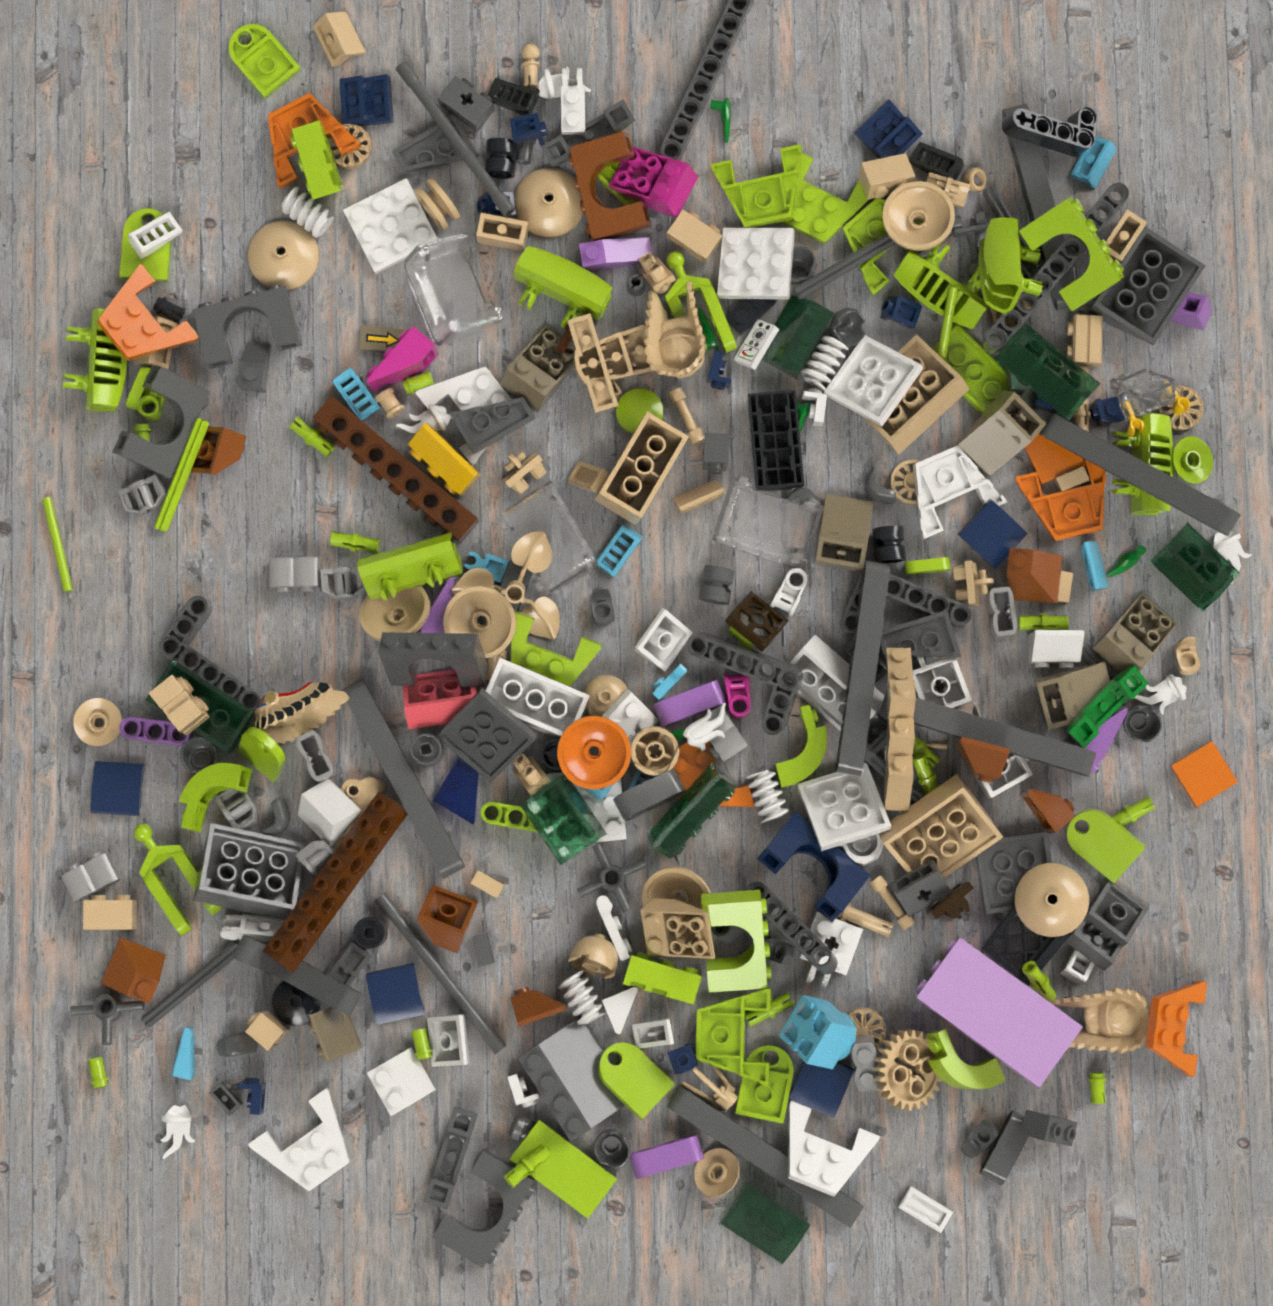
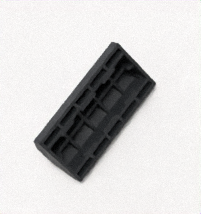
M796 390L748 394L756 490L778 491L804 486Z

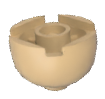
M603 674L594 677L586 684L583 693L590 695L585 707L586 713L589 716H602L628 689L621 679L613 675Z
M658 726L646 727L638 732L632 740L631 758L635 766L645 774L653 776L670 771L678 761L680 753L678 742L674 735L665 728Z
M595 934L594 936L581 938L573 946L568 962L572 961L571 966L578 971L585 970L583 973L595 977V972L603 974L602 978H612L616 973L619 958L616 948L608 941V937L602 934Z

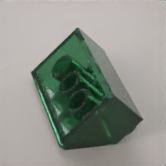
M1028 324L1020 328L995 357V360L1002 369L1010 371L1022 385L1031 388L1039 399L1048 402L1059 415L1069 420L1101 384Z
M172 659L154 688L171 675H174L176 678L182 677L186 679L194 689L191 692L193 697L201 698L209 708L206 712L210 718L193 731L225 752L232 754L242 735L247 730L254 711ZM148 695L146 700L160 709L153 698Z
M711 763L647 833L651 847L670 859L674 854L679 855L686 846L685 842L690 837L694 838L701 831V825L707 818L709 820L712 819L719 810L717 807L723 801L727 802L734 795V789L736 788L734 782Z

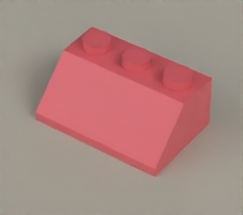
M455 669L417 674L414 686H403L404 711L408 730L445 725L478 692L477 687H461Z

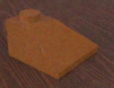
M208 426L190 473L216 475L237 462L244 451L246 436L224 427Z
M1010 548L1007 581L1014 600L1057 604L1063 556L1031 549Z
M960 737L955 741L956 748L972 774L979 776V781L992 783L993 780L1000 779L1010 752L1009 748L965 737Z
M1032 789L1023 791L1020 794L1048 834L1057 832L1075 817L1072 812L1075 809L1067 798L1063 800L1061 796Z
M432 885L417 917V921L434 945L458 954L478 901Z
M119 937L100 983L124 995L150 1004L160 981L165 954Z
M528 986L515 990V996L510 998L519 1027L567 1009L565 1003L536 989L529 991Z

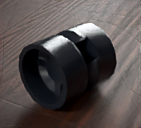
M490 138L487 140L486 155L489 158L485 160V170L491 178L510 179L515 177L516 162L513 159L517 154V143L514 144L513 140L507 138Z
M883 526L872 529L873 543L877 545L874 549L875 562L888 564L906 561L905 546L901 545V542L904 540L903 526Z
M559 739L547 741L541 750V759L544 765L549 770L555 772L562 771L557 757Z
M363 918L354 927V939L362 948H378L387 940L388 927L380 918Z

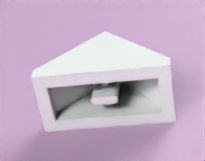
M633 986L602 1000L617 1034H621L637 994V987Z
M669 1018L632 1025L635 1045L639 1049L674 1044Z

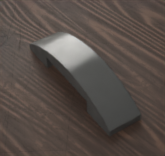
M623 99L605 109L602 115L586 123L585 134L565 135L563 137L559 135L545 143V145H542L541 148L553 168L569 161L568 156L571 154L569 147L621 132L631 125L635 119Z
M454 1107L424 1202L444 1209L448 1208L478 1114Z

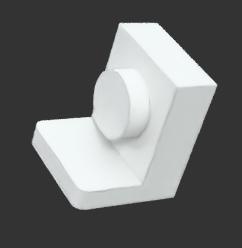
M819 389L803 391V401L816 402L810 406L809 418L813 419L812 426L822 427L827 394H822V390Z
M518 1073L507 1077L516 1105L522 1104V1107L525 1108L537 1104L536 1099L540 1098L539 1092L524 1096V1092L528 1091L524 1077L519 1078Z

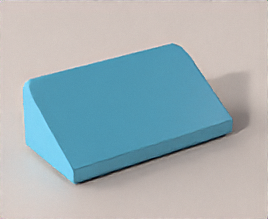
M1096 136L1094 145L1080 155L1069 176L1095 189L1116 152L1113 142Z
M1093 541L1084 542L1080 545V550L1090 590L1094 592L1107 589L1108 582L1098 543Z

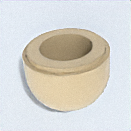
M970 168L963 174L962 182L970 184L969 191H982L986 186V174L981 168ZM975 174L980 178L978 186L974 183Z

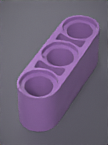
M715 680L657 702L653 706L661 727H665L703 713L708 708L713 709L727 703L719 680Z
M127 717L122 720L119 726L120 732L125 738L136 741L183 746L186 741L193 737L192 731L182 741H177L175 738L177 729L168 721ZM135 722L138 725V730L135 734L130 735L127 731L128 725ZM156 725L161 726V735L158 738H153L151 735L152 728Z
M697 1134L630 1154V1161L636 1179L704 1159Z

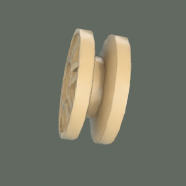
M430 177L426 180L427 187L430 190L428 193L420 187H416L413 191L429 216L444 231L448 228L444 216L448 215L454 221L461 217L447 194Z

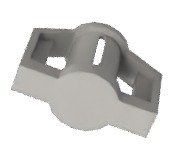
M157 474L136 481L118 491L125 511L141 515L158 509L166 496L161 478ZM152 483L158 495L156 502L149 488V485ZM132 492L139 506V511L134 509L129 494Z
M357 567L319 570L321 593L334 600L352 599L365 589ZM350 574H356L357 592L354 594L351 593ZM328 575H333L335 595L329 592Z
M225 790L214 798L233 828L247 830L257 823V805L248 792ZM237 793L244 794L228 806L224 804L225 801ZM252 810V815L249 818H247L240 824H237V819H239L240 817H242L243 815Z
M322 839L321 841H312L297 853L296 857L317 877L335 851Z

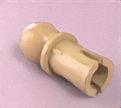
M527 44L521 51L522 58L525 60L521 64V67L524 69L523 86L532 90V85L533 89L539 87L538 69L540 68V63L536 62V60L539 58L540 52L536 45Z

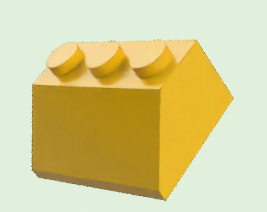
M426 422L408 443L412 448L409 451L410 454L419 462L423 459L429 465L426 469L436 479L441 476L446 481L444 487L453 495L458 493L462 496L481 476L461 454Z

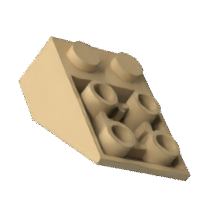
M653 898L640 910L648 955L715 958L708 911L676 899Z

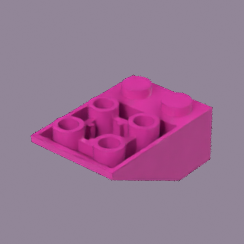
M633 147L635 157L621 161L609 184V188L637 202H644L647 204V207L659 213L677 218L698 176L688 163Z
M414 326L410 330H404L398 338L400 342L394 349L390 347L382 357L384 360L378 367L376 365L373 366L367 373L368 379L366 382L370 390L376 392L406 380L405 377L407 376L411 378L423 373L439 355L436 345Z

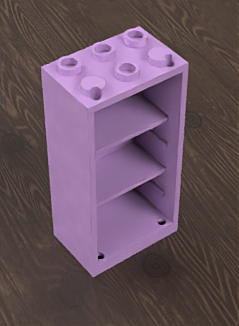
M959 938L957 942L952 940L945 950V954H947L943 961L938 959L930 970L931 974H933L928 982L924 979L916 989L918 994L917 1000L1039 1089L1083 1026L962 938Z

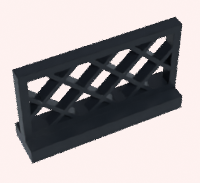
M1055 895L1048 896V899H1052L1053 904H1055L1057 897ZM1014 906L981 948L1024 984L1029 986L1030 981L1022 972V967L1017 971L1011 966L1010 955L1023 954L1024 964L1034 961L1041 971L1072 932L1058 937H1045L1043 940L1042 935L1034 932L1025 933L1024 924L1020 920L1021 933L1008 935L1007 924L1010 920L1020 919L1019 916L1014 917L1017 913ZM1004 930V935H999ZM1039 935L1040 945L1036 949L1027 950L1025 936ZM1022 937L1023 951L1009 952L1008 938ZM995 939H1004L1006 952L995 953L989 946ZM1027 953H1032L1031 956L1027 959ZM1000 956H1006L1007 962L1004 961Z

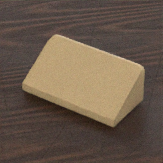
M713 480L675 497L674 502L679 513L684 514L722 497L724 489L718 480Z

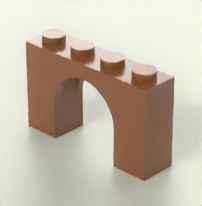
M622 131L569 147L571 152L568 156L571 167L575 168L577 177L574 178L577 191L581 193L582 201H580L582 213L586 214L587 217L586 231L589 238L592 237L593 241L606 240L652 227L646 203L639 201L610 209L603 206L596 195V181L604 168L635 157L628 133Z

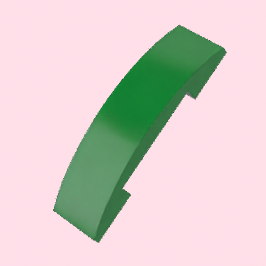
M1135 665L1130 666L1108 682L1084 705L1071 722L1067 732L1079 747L1085 748L1100 733L1098 731L1100 726L1127 699L1133 700L1149 683Z

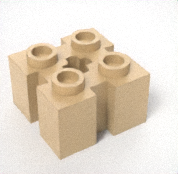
M171 675L150 691L149 695L160 709L164 711L179 732L188 735L210 718L206 712L209 708L201 698L193 697L191 692L194 689L186 679L182 677L176 678L174 675Z

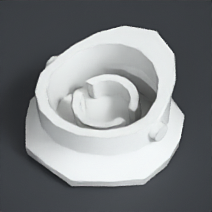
M878 833L840 845L838 848L842 849L854 862L865 866L879 858L883 850V842Z

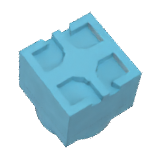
M803 995L780 1032L779 1037L786 1044L791 1045V1049L798 1052V1056L806 1064L833 1069L837 1061L844 1059L851 1052L856 1039L857 1028L849 1015L840 1012L829 1001Z

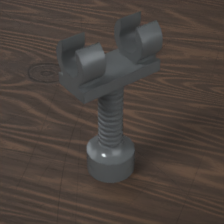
M983 211L974 213L975 226L962 228V221L959 215L955 216L952 228L953 238L962 236L967 238L972 264L968 266L970 277L979 267V249L975 234L986 232L987 229Z

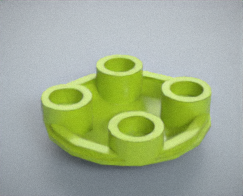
M635 388L626 392L620 398L619 406L616 407L619 425L631 434L634 433L647 412L661 420L663 419V405L660 398L654 392L647 389Z

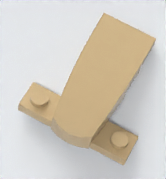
M590 313L567 320L576 347L573 359L574 371L578 379L584 385H587L595 413L619 406L611 381L655 372V370L650 369L649 363L646 362L647 356L643 352L646 347L643 341L646 337L644 330L646 324L598 340Z

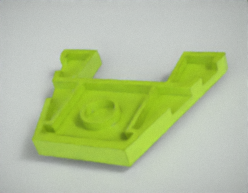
M801 144L780 149L783 173L736 183L732 160L710 164L712 171L745 228H755L792 220L803 151Z
M802 153L792 220L783 221L782 224L826 244L870 199L867 200L860 181L857 182L847 202L803 181L814 158Z
M882 198L873 200L842 228L852 254L887 234L882 219L883 207L886 201ZM915 220L914 224L920 225L922 224V222L920 220ZM890 248L858 266L872 296H875L890 281L874 264Z
M515 611L516 631L511 641V663L570 687L602 648L603 644L582 636L575 657L571 659L529 643L527 638L535 618Z
M771 988L697 1009L696 1059L769 1086L770 1062L745 1061V1011H771Z

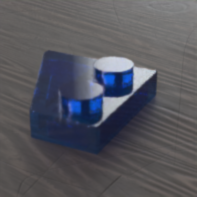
M458 759L433 801L474 825L479 773Z

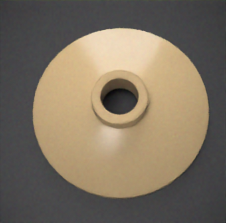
M103 698L89 699L79 706L74 715V730L79 739L91 746H104L114 741L119 735L122 716L118 707L111 701ZM99 718H102L104 721L102 727L96 726V721Z
M714 1148L704 1153V1159L697 1162L694 1170V1180L697 1188L703 1194L710 1197H719L727 1194L735 1186L739 1177L740 1167L736 1156L732 1152L724 1148ZM723 1171L721 1177L718 1178L719 1173Z

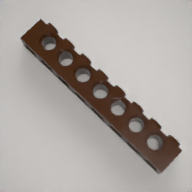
M333 396L313 416L317 422L315 427L324 435L329 432L335 438L333 442L343 451L348 448L354 453L351 457L361 466L364 463L371 468L369 472L379 481L382 478L390 484L388 488L395 495L399 496L402 494L408 499L406 504L417 512L420 509L426 514L424 519L435 527L438 524L444 529L442 534L451 532V542L457 540L459 543H462L479 523L475 515ZM337 421H345L346 427L342 431L334 429ZM363 436L364 443L361 446L352 445L354 437ZM374 451H381L383 453L381 460L377 462L370 460V456ZM393 466L401 468L400 474L396 477H391L388 474L389 469ZM412 481L418 482V490L415 492L407 491L408 483ZM428 497H436L438 499L436 506L432 508L425 506V500ZM445 513H455V520L452 523L444 522L443 516Z
M379 791L262 951L274 962L292 974L295 972L408 815L395 800Z

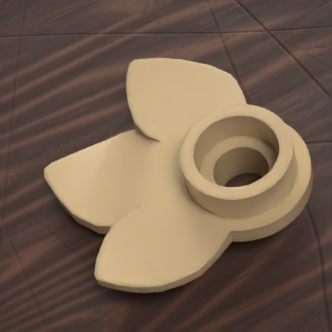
M367 777L361 781L349 779L342 784L341 790L361 809L360 813L353 820L354 822H357L378 791L382 792L386 788L382 781L373 777ZM351 786L357 788L356 795H351L349 793V788Z

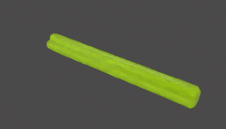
M196 418L154 524V527L160 531H168L209 426V422L204 419Z

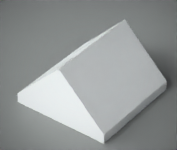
M662 608L635 646V651L666 672L693 632Z
M326 779L301 794L298 816L321 839H324L329 847H332L360 813L361 809L331 779Z
M465 1014L427 1018L430 1049H433L431 1053L432 1067L469 1064Z

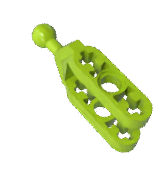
M678 251L669 253L666 258V264L675 271L678 278L665 295L672 319L686 316L679 298L687 296V282H692L693 291H700L724 352L727 353L737 349L735 339L710 280L686 275L683 268L685 263L683 254Z
M140 823L134 828L133 836L137 841L143 842L149 852L139 873L174 928L183 936L193 928L155 872V869L173 857L194 891L199 869L182 845L157 846L151 837V827L148 824ZM203 903L211 915L223 909L221 906Z

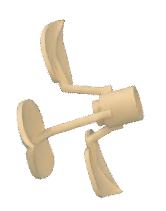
M543 531L530 532L522 536L514 544L511 552L512 562L523 567L518 580L509 582L506 589L493 585L494 576L492 573L480 567L468 570L452 588L454 595L472 586L494 588L500 591L501 594H505L506 599L510 603L525 602L529 604L523 608L521 613L535 618L530 634L552 640L558 634L560 613L556 603L546 596L539 597L535 602L524 598L525 586L522 581L526 570L528 569L533 573L542 572L549 567L552 561V549Z

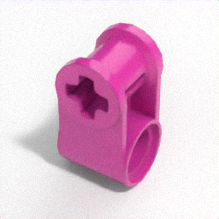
M725 673L724 685L729 714L735 719H743L748 715L751 706L749 676L743 674L728 675V673ZM741 701L746 705V710L742 713H737L733 710V704Z

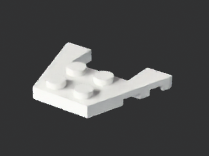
M486 366L415 392L427 409H429L428 406L430 404L437 405L448 396L460 411L512 400ZM465 443L459 450L470 464L474 466L486 448L473 455Z
M958 445L913 465L922 540L944 531L934 507L975 489L982 505L989 499L993 500L998 506L1007 503L1004 496L994 489V485L988 479L986 480L978 471V467Z
M328 1088L308 1101L322 1120V1123L284 1151L280 1150L268 1131L248 1144L251 1149L307 1191L315 1188L350 1162Z
M790 1101L788 1105V1178L834 1197L875 1146L880 1136L859 1128L852 1149L848 1150L804 1132L811 1108Z

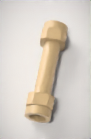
M680 387L669 392L672 404L677 406L689 431L687 436H689L692 445L704 441L701 428H697L685 403L686 396L682 388Z
M881 875L869 883L875 893L879 892L898 918L896 921L903 931L915 923L912 916H908L888 890L886 887L888 884Z

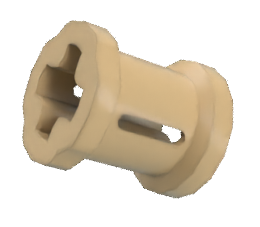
M388 388L375 397V401L380 403L387 413L386 418L388 420L405 410V406L400 405L393 394L395 392L393 388Z

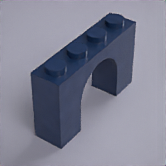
M797 812L786 822L757 858L775 875L790 857L795 854H807L820 861L827 871L829 882L826 891L813 907L831 922L844 911L871 876L842 849L833 847L821 851L812 825Z

